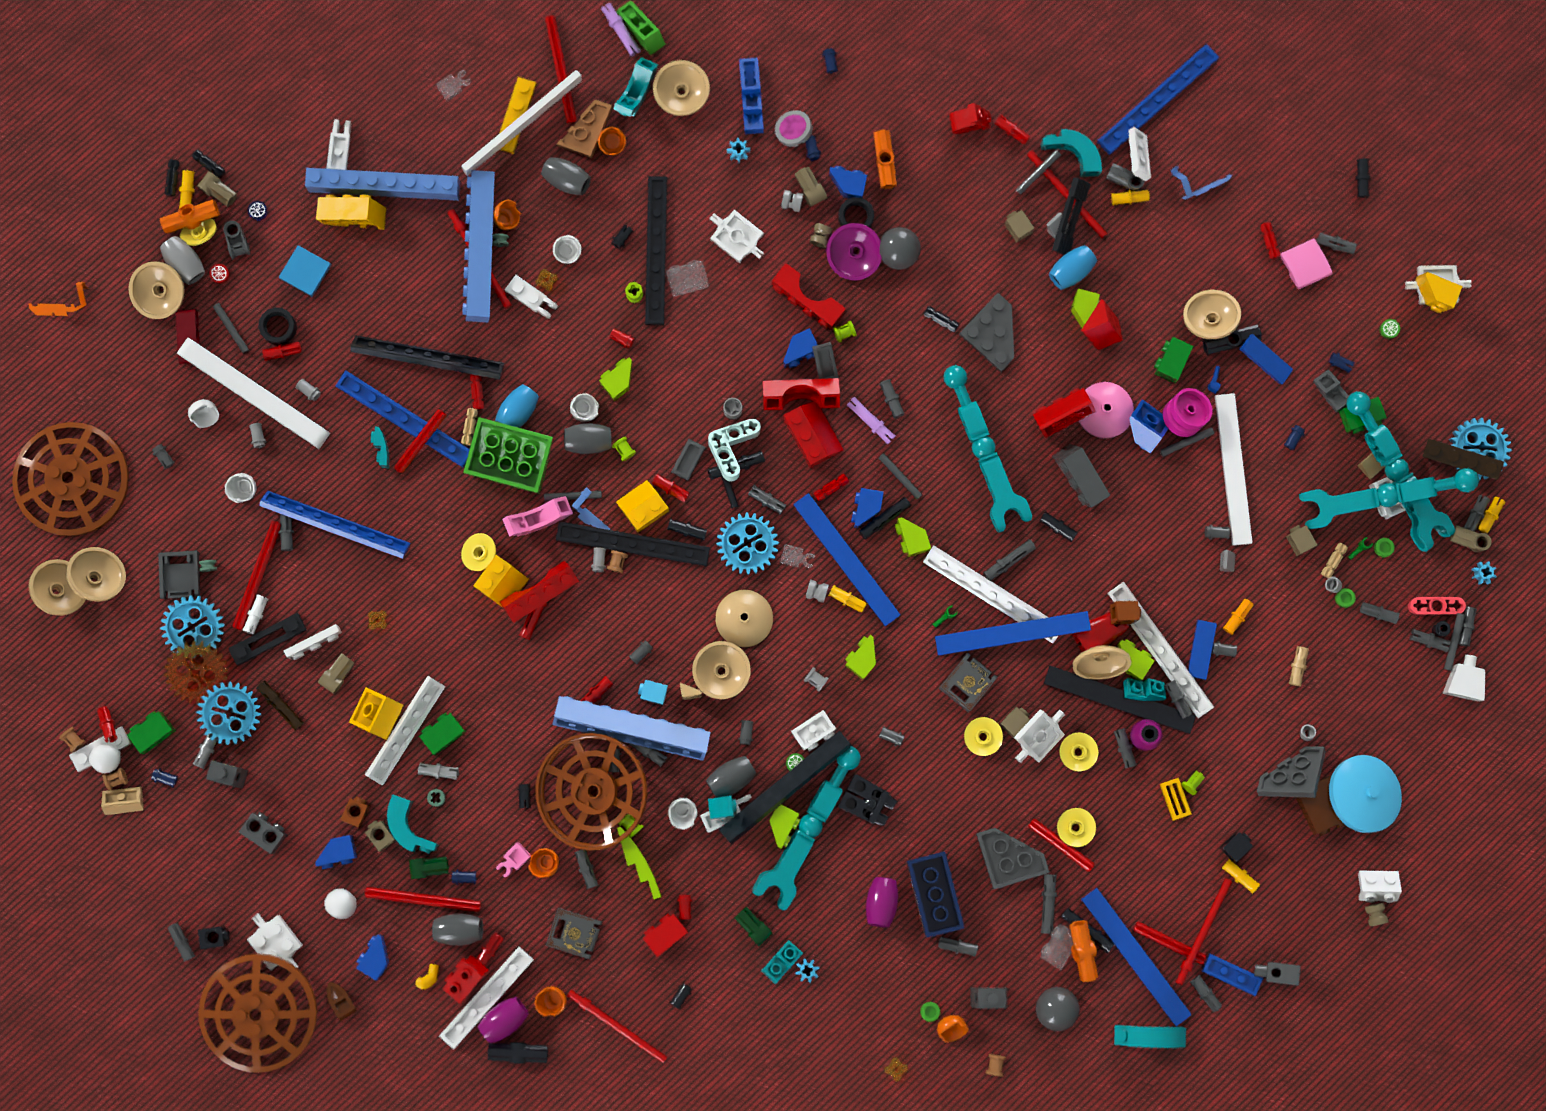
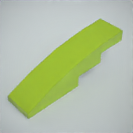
M622 827L617 828L619 836H621L625 831ZM628 836L621 842L627 865L636 864L640 882L649 881L653 899L660 898L661 894L656 879L645 857L635 842Z

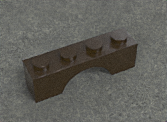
M1429 438L1422 456L1457 468H1470L1477 474L1496 480L1499 479L1504 465V461Z

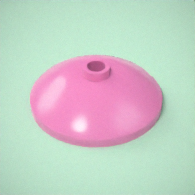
M1099 382L1085 390L1096 412L1079 421L1083 429L1092 436L1103 439L1113 438L1122 434L1129 427V418L1134 412L1133 402L1129 394L1119 385L1110 382ZM1104 405H1109L1110 410L1106 411Z

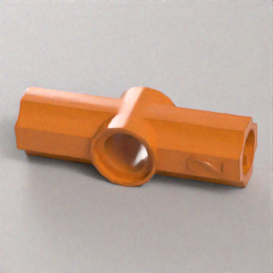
M878 130L873 135L880 187L891 189L897 187L890 130ZM883 156H887L890 159V161L884 163L880 160V158Z
M210 200L196 206L186 204L178 212L160 218V223L163 231L167 234L185 227L195 229L200 226L202 221L219 216L220 211L215 200Z
M1085 920L1072 922L1070 924L1073 940L1071 953L1078 965L1080 981H1094L1098 978L1094 958L1097 955V950L1090 938L1088 923Z

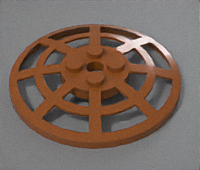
M76 422L59 423L47 427L33 436L19 453L12 478L14 496L22 513L37 527L60 536L84 535L104 526L122 506L129 483L127 462L116 442L102 430L91 425ZM68 427L85 429L80 439L64 438L56 440L53 432L54 430ZM92 433L103 438L112 447L115 454L103 457L97 448L88 443ZM46 434L49 444L36 454L33 461L24 458L23 456L28 448L38 438ZM76 444L77 446L73 455H62L59 445ZM84 448L90 450L98 460L87 464L81 459ZM51 449L55 459L48 466L38 463L41 457ZM119 461L121 469L119 492L108 488L109 470L107 465ZM20 465L29 467L28 486L30 491L22 496L19 494L17 482ZM100 467L102 468L103 475L102 485L92 482V471ZM35 470L45 473V483L36 488L34 486ZM72 473L73 480L65 483V474ZM89 490L97 492L98 494L94 500L85 506L81 497ZM49 491L55 497L52 508L47 506L38 495ZM104 495L116 499L108 512L93 523L88 512L101 502ZM34 499L40 508L50 513L47 524L33 517L26 509L24 503ZM62 501H74L78 509L70 512L59 511ZM57 516L62 518L81 516L86 525L82 528L70 530L54 528Z
M583 733L571 736L556 745L546 756L540 767L536 781L538 810L547 828L565 844L582 850H601L612 847L627 838L642 819L647 802V782L644 770L635 754L616 738L599 733ZM601 739L610 742L607 752L598 750L585 751L580 740ZM573 744L577 755L569 759L562 769L552 766L551 763L564 748ZM617 746L622 748L631 757L638 771L629 774L623 763L614 757ZM599 756L605 758L602 767L592 768L588 757ZM580 760L584 770L577 776L568 773L571 766ZM612 762L621 770L624 775L623 777L614 779L608 772ZM547 772L558 777L556 782L557 801L548 804L545 803L544 784ZM641 778L643 796L640 810H637L631 806L633 797L632 781ZM564 780L572 783L571 796L566 798L562 796ZM627 784L626 803L617 798V787ZM592 786L598 788V795L595 797L590 793ZM574 803L582 811L578 820L569 813L566 808L567 805ZM613 805L622 810L621 813L613 821L609 822L606 811ZM559 808L563 816L574 825L569 836L564 834L555 825L549 815V811ZM627 813L636 818L626 832L613 839L611 828L620 823ZM589 814H599L602 825L590 826L584 823ZM581 830L588 832L603 831L605 843H582L577 841L576 838Z
M247 954L227 962L208 980L199 1002V1025L208 1047L224 1063L246 1072H269L289 1064L306 1048L316 1027L317 1002L308 979L292 963L270 954ZM253 961L252 973L239 976L231 982L223 974L227 969L237 964ZM261 961L277 964L288 970L291 974L282 982L274 976L260 973ZM218 980L224 989L218 997L215 1010H204L207 994L213 983ZM252 980L251 991L243 995L234 987L243 981ZM260 980L271 982L277 988L271 994L261 991ZM296 980L301 983L306 992L309 1010H297L295 998L288 988ZM229 993L236 1002L232 1011H222L223 1001ZM282 993L286 995L291 1010L280 1011L276 999ZM253 1009L261 1012L260 1019L252 1018L251 1011ZM204 1018H215L218 1032L224 1040L218 1048L213 1045L208 1036ZM297 1018H310L306 1035L297 1048L288 1041L295 1030ZM221 1019H232L236 1029L229 1036L223 1028ZM280 1019H291L289 1028L284 1036L275 1029ZM241 1035L251 1038L252 1050L237 1045L235 1041ZM270 1035L278 1042L269 1048L260 1050V1038ZM231 1047L239 1053L251 1055L253 1067L235 1063L226 1058L223 1053ZM281 1047H284L291 1053L286 1059L276 1064L261 1067V1055L273 1053Z

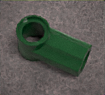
M447 857L409 860L411 880L449 873Z
M747 906L734 917L758 946H761L773 934Z

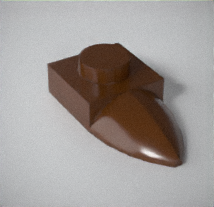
M329 982L327 998L339 1021H342L355 1013L357 1009L342 987Z

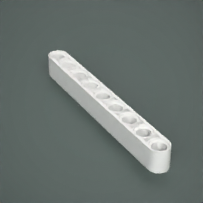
M187 338L178 350L177 354L316 448L320 449L330 435L327 430L190 338Z

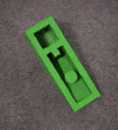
M632 1L616 10L617 14L622 17L625 25L650 55L666 45L659 29Z

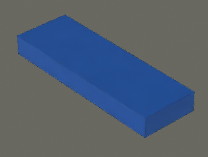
M1253 334L1249 335L1240 348L1247 357L1279 384H1283L1293 370Z
M1197 620L1188 671L1193 678L1207 679L1217 623Z
M1210 953L1201 970L1253 996H1256L1263 981L1262 977L1254 976L1253 973Z

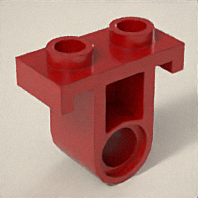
M975 103L967 105L968 108L949 114L953 134H963L981 128L982 130L991 129V115L989 111Z

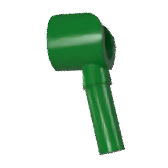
M1368 537L1362 539L1357 549L1348 556L1350 560L1361 551H1366L1373 546V543L1365 546L1364 541Z
M949 606L945 610L944 615L933 623V626L936 628L948 618H954L958 611L954 615L949 614L948 610L953 607Z

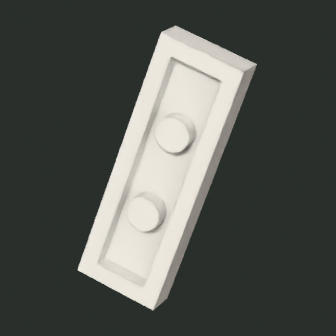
M1133 127L1129 130L1132 172L1136 177L1147 181L1151 178L1147 135Z
M335 624L284 650V653L289 659H299L304 656L305 651L309 649L314 651L321 647V643L327 640L332 642L338 639V635L342 631Z
M119 727L115 729L117 735L115 742L107 743L103 736L70 754L69 756L77 771L82 772L91 767L90 753L101 744H112L118 751L131 745L132 743L124 728Z

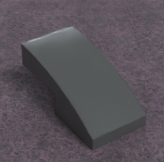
M1329 369L1313 380L1322 396L1336 413L1346 407L1349 395L1342 389L1341 383Z

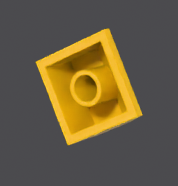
M1429 272L1416 278V283L1424 302L1431 307L1432 311L1441 313L1455 307L1463 286Z
M647 480L616 501L638 533L669 512L668 506Z
M495 555L473 586L501 606V600L514 592L521 591L529 579L512 565Z
M365 688L349 723L387 740L401 713L403 704L369 688Z

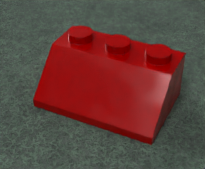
M1077 388L1071 391L1069 396L1054 400L1052 405L1037 409L1033 416L1046 439L1095 413L1096 410L1085 389Z
M816 402L799 406L783 415L785 424L810 468L844 451Z

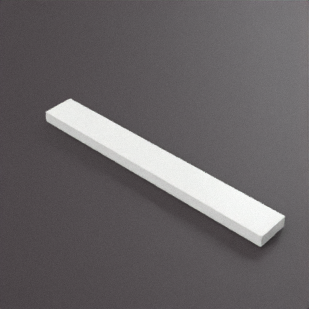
M577 70L570 74L462 165L463 172L467 176L470 175L472 170H476L582 81L581 74Z
M1235 393L1215 395L1232 546L1252 544Z
M934 545L923 561L926 565L1017 622L1048 618ZM1058 636L1044 639L1053 644Z
M1122 582L1108 592V595L1114 602L1138 601L1125 582ZM1138 602L1141 608L1140 620L1130 625L1171 682L1176 681L1180 691L1185 695L1184 699L1197 718H1200L1214 708L1213 704Z

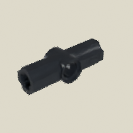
M1258 325L1234 330L1223 338L1203 339L1204 352L1208 356L1226 350H1234L1237 347H1241L1250 334L1255 335L1261 341V330ZM1228 337H1234L1236 344L1230 343Z
M510 1042V1044L489 1043L487 1056L488 1060L509 1061V1063L526 1064V1062L547 1063L548 1046L527 1045L528 1043Z

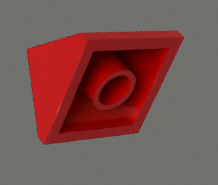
M1101 299L1081 329L1082 333L1097 350L1123 341L1119 319L1106 302Z

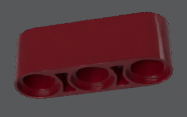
M197 309L176 311L177 352L187 338L200 345ZM178 355L179 364H191Z

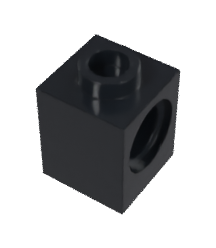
M1236 832L1220 849L1232 862H1238L1253 845L1250 843L1252 840L1247 834Z
M225 926L198 930L200 949L227 946V941L230 940L229 931L225 929ZM213 932L219 935V940L216 943H213L210 939Z

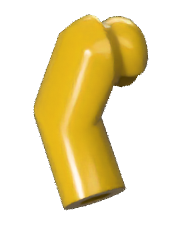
M430 964L428 974L423 978H418L416 986L425 990L434 985L437 981L439 965Z

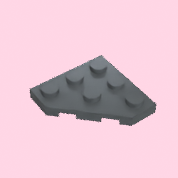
M997 293L959 335L999 372H1002L1014 359L1012 305Z
M1305 746L1299 750L1300 753L1295 757H1288L1276 765L1277 768L1261 775L1257 788L1258 796L1315 798L1326 754L1325 747Z
M997 828L976 833L993 890L1050 873L1045 856L1040 851L1003 833Z

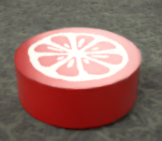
M216 264L210 269V278L215 283L223 284L228 281L230 272L226 266Z

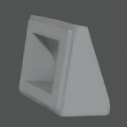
M1058 213L1047 223L1048 234L1054 239L1062 213ZM1068 223L1064 234H1066L1069 225Z
M1224 550L1220 556V571L1234 572L1235 553Z

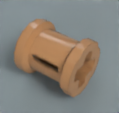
M612 550V558L607 569L623 574V564L628 555Z
M73 727L66 730L59 738L61 741H65L71 748L70 751L72 753L79 750L86 743L84 739L81 740L74 732L75 729Z
M122 767L111 774H103L104 784L109 791L122 783L128 784L126 773Z
M989 1054L990 1062L986 1074L1003 1077L1002 1068L1006 1057Z

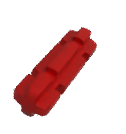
M1270 222L1263 223L1260 228L1262 233H1264L1263 237L1267 250H1269L1270 259L1278 258L1280 251L1277 248L1278 244L1274 232L1271 231L1273 229Z
M470 374V382H472L471 393L472 399H474L472 402L473 408L482 410L484 409V401H482L483 389L482 384H480L482 378L481 376Z
M842 474L837 477V480L834 479L823 486L822 489L815 491V498L821 501L826 495L829 496L840 489V486L846 485L849 482L847 476Z

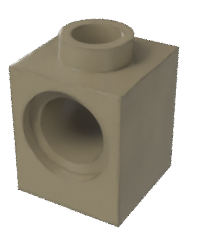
M1023 210L1018 213L1016 211L1010 213L1004 224L1016 243L1032 234L1035 229Z
M1300 525L1295 526L1289 530L1290 534L1286 536L1296 556L1317 546L1307 525L1302 528Z
M1015 707L999 725L1014 738L1030 721L1028 718L1029 714L1022 707L1020 709Z
M376 820L367 826L369 830L365 834L379 852H382L396 841L383 821L377 822ZM379 829H382L385 834L382 840H377L375 837V833Z

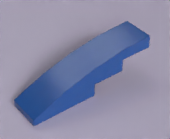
M758 58L739 59L745 134L764 133Z

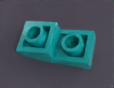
M375 426V432H371V443H373L376 449H380V451H377L376 460L381 468H389L390 460L387 441L382 430Z
M1126 678L1123 681L1125 698L1142 701H1162L1166 699L1165 684L1162 681L1147 678L1144 682Z
M788 940L761 972L776 984L803 952Z

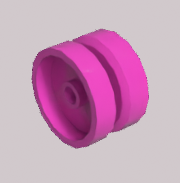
M1186 388L1177 393L1165 405L1163 410V420L1168 429L1182 437L1193 436L1210 421L1212 416V405L1209 399L1201 391L1192 388Z

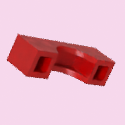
M785 263L772 280L773 290L780 295L782 293L788 297L787 300L794 306L799 305L802 307V311L809 317H815L820 326L825 329L828 327L832 330L844 315L846 308L832 297L824 301L808 299L802 293L799 286L801 274Z
M839 378L763 381L764 410H783L788 402L795 399L812 400L820 408H840Z
M563 561L550 569L539 583L529 589L514 592L501 600L500 604L511 621L515 623L578 583L579 580L571 567Z

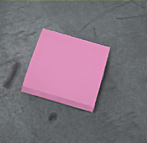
M1311 239L1280 255L1281 260L1289 270L1290 278L1298 290L1332 275L1329 263L1315 239Z

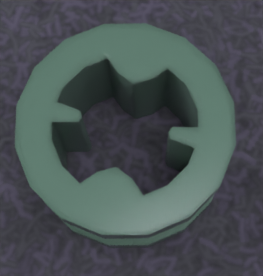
M492 235L494 239L492 241L493 246H509L507 242L509 235Z
M199 561V565H201L200 572L216 571L215 563L217 561Z
M439 789L431 790L427 796L429 804L436 807L443 805L446 799L444 792ZM440 793L441 796L439 798L441 799V801L439 803L437 801L433 803L432 794Z

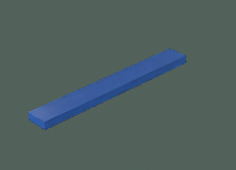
M1206 44L1106 132L1097 143L1110 156L1129 139L1130 129L1135 127L1139 130L1215 63L1219 56Z
M346 370L335 385L344 393L415 438L428 423ZM436 429L426 442V445L464 468L470 449L439 429Z
M267 491L260 500L259 506L402 559L410 548L409 542L271 491Z
M806 494L794 503L793 506L882 624L886 627L898 618L900 613L810 494Z
M1088 611L940 635L935 636L938 656L1091 631Z
M1095 888L1084 896L1081 901L1172 1023L1178 1026L1192 1014L1100 891Z

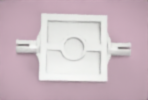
M733 210L723 220L715 213L710 217V220L718 225L716 232L710 240L740 263L750 253H753L759 259L764 255V252L756 247L757 242L764 233L736 210Z
M1457 265L1417 267L1418 276L1429 272L1463 286L1462 288H1471V280H1459ZM1406 281V290L1417 289L1419 305H1426L1417 283Z
M1040 709L1014 737L1023 749L1015 759L1022 763L1029 755L1039 763L1065 735L1058 725V722L1065 714L1059 710L1051 718Z
M259 913L255 915L252 919L259 928L256 933L247 939L255 951L260 954L280 957L298 968L299 966L292 957L303 945L283 918L277 915L271 921L265 923ZM264 961L270 971L278 966L277 964Z

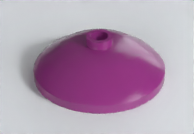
M850 223L843 225L834 231L827 243L826 255L829 265L836 274L845 279H865L872 275L881 264V240L873 229L864 224ZM855 247H858L860 249L859 254H856L854 252Z

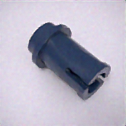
M833 48L825 49L822 57L825 58L826 72L829 74L838 72L837 52Z
M811 135L805 142L808 152L807 158L810 161H816L821 158V151L818 150L816 137Z
M1334 352L1328 361L1332 367L1337 366L1348 373L1352 370L1349 366H1354L1355 363L1340 356V353Z
M1298 425L1291 428L1292 432L1284 443L1285 447L1293 451L1301 437L1305 436V429Z
M161 768L155 769L151 777L154 783L160 782L173 788L178 779L177 775L164 772Z
M457 869L452 872V883H456V885L458 883L476 884V871L467 872Z

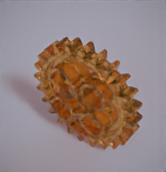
M193 640L192 646L185 642L184 649L179 645L177 647L178 653L172 651L171 654L174 658H167V661L171 664L164 666L165 669L169 670L164 673V676L169 677L165 683L172 684L169 691L175 689V697L181 694L182 701L188 697L189 703L196 699L198 704L200 703L201 696L208 697L206 690L214 692V685L220 689L219 686L223 682L222 680L228 679V676L223 673L228 672L229 669L223 667L227 660H220L223 657V653L216 654L218 648L211 650V643L204 647L203 641L198 646L195 640ZM201 655L204 661L197 663L194 661V656ZM186 658H189L192 666L185 660ZM183 665L187 668L188 672L182 674L178 672L177 667ZM194 669L200 670L199 676L198 674H192ZM211 670L215 673V677L209 679L205 676V672ZM200 678H202V680L207 684V686H204L202 684ZM195 681L198 683L199 688L191 689L188 683Z

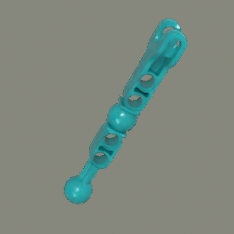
M953 365L948 367L944 372V382L948 387L955 390L961 407L957 408L970 443H972V452L979 458L978 463L994 501L989 516L996 531L1000 533L1005 530L1004 514L1007 510L1016 511L1025 522L1031 521L1032 513L1027 500L1013 492L997 452L995 453V442L989 437L990 434L976 401L971 402L965 387L968 378L967 372L961 366Z
M1353 392L1347 398V409L1351 414L1360 416L1368 430V433L1365 434V441L1376 460L1380 463V466H1385L1386 476L1389 480L1394 481L1391 484L1396 485L1417 480L1413 472L1409 473L1408 463L1400 458L1403 455L1400 453V449L1385 425L1378 426L1369 411L1371 406L1370 397L1364 392ZM1428 498L1402 502L1412 521L1410 536L1419 550L1427 552L1433 547L1432 529H1435L1442 537H1450L1454 534L1455 528L1449 516L1443 512L1436 511Z
M1463 468L1454 477L1440 480L1429 477L1396 485L1385 483L1378 488L1331 496L1321 489H1316L1299 494V499L1303 502L1314 501L1318 504L1320 508L1318 517L1305 522L1308 529L1326 527L1334 516L1376 508L1380 507V505L1383 507H1393L1398 502L1402 503L1438 496L1437 492L1455 488L1461 492L1469 493L1477 488L1479 477L1474 470Z
M850 747L837 758L838 766L830 781L824 780L806 811L808 814L800 819L799 830L796 829L776 866L772 870L760 873L753 886L752 893L756 896L763 895L770 886H777L780 890L777 906L782 911L788 909L796 896L794 878L815 841L813 838L822 832V822H826L841 796L842 789L839 787L848 770H853L860 764L861 755L855 747Z

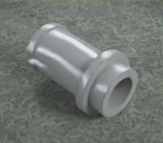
M301 379L296 385V389L305 394L310 401H316L321 395L319 388H314L304 379Z
M253 423L249 426L253 440L251 445H254V448H262L266 443L261 423Z
M594 548L593 564L591 565L593 572L602 573L606 569L604 565L605 548Z

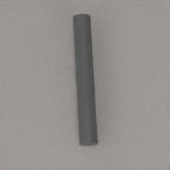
M1056 149L1016 191L1021 195L1062 154Z
M220 303L213 306L214 310L241 352L246 354L250 351Z
M1212 427L1161 449L1160 454L1164 457L1213 435L1214 430Z
M883 453L879 457L880 461L918 500L922 493Z
M591 491L592 493L587 497V499L602 498V491ZM581 492L544 494V501L565 496L567 500H577Z
M1457 613L1444 667L1446 670L1452 671L1465 617L1464 614Z

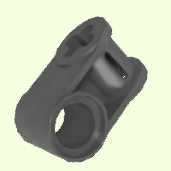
M228 221L224 225V234L231 259L233 260L236 256L243 254L250 255V248L243 228L236 221ZM238 227V232L230 235V229Z

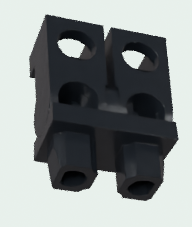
M854 774L846 790L862 797L863 800L846 791L837 807L871 824L876 823L885 826L889 817L880 813L883 806L893 810L897 800L890 796L889 792Z

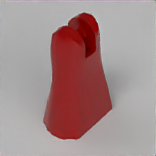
M1109 612L1089 620L1091 631L1073 633L1071 635L1077 644H1082L1079 646L1081 652H1084L1095 646H1108L1124 634L1129 625L1120 624L1116 627L1114 624H1111Z

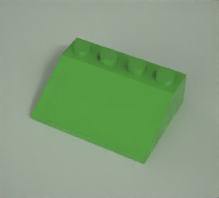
M479 417L463 473L540 494L553 437Z

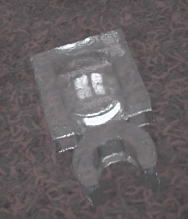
M461 70L456 78L451 74L436 83L437 88L446 101L462 92L460 86H467L472 82L470 78L462 80V77L466 75L465 70Z
M785 544L780 563L796 568L799 567V563H803L806 568H812L813 565L808 564L806 560L807 558L815 559V555L812 553L804 555L802 554L803 548Z

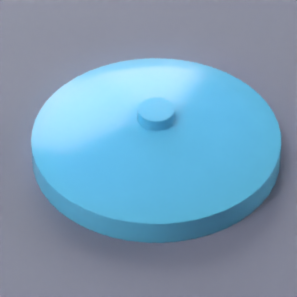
M1368 755L1354 756L1341 762L1331 776L1329 784L1331 805L1338 818L1346 826L1361 833H1374L1387 828L1395 821L1401 808V788L1396 775L1383 761Z

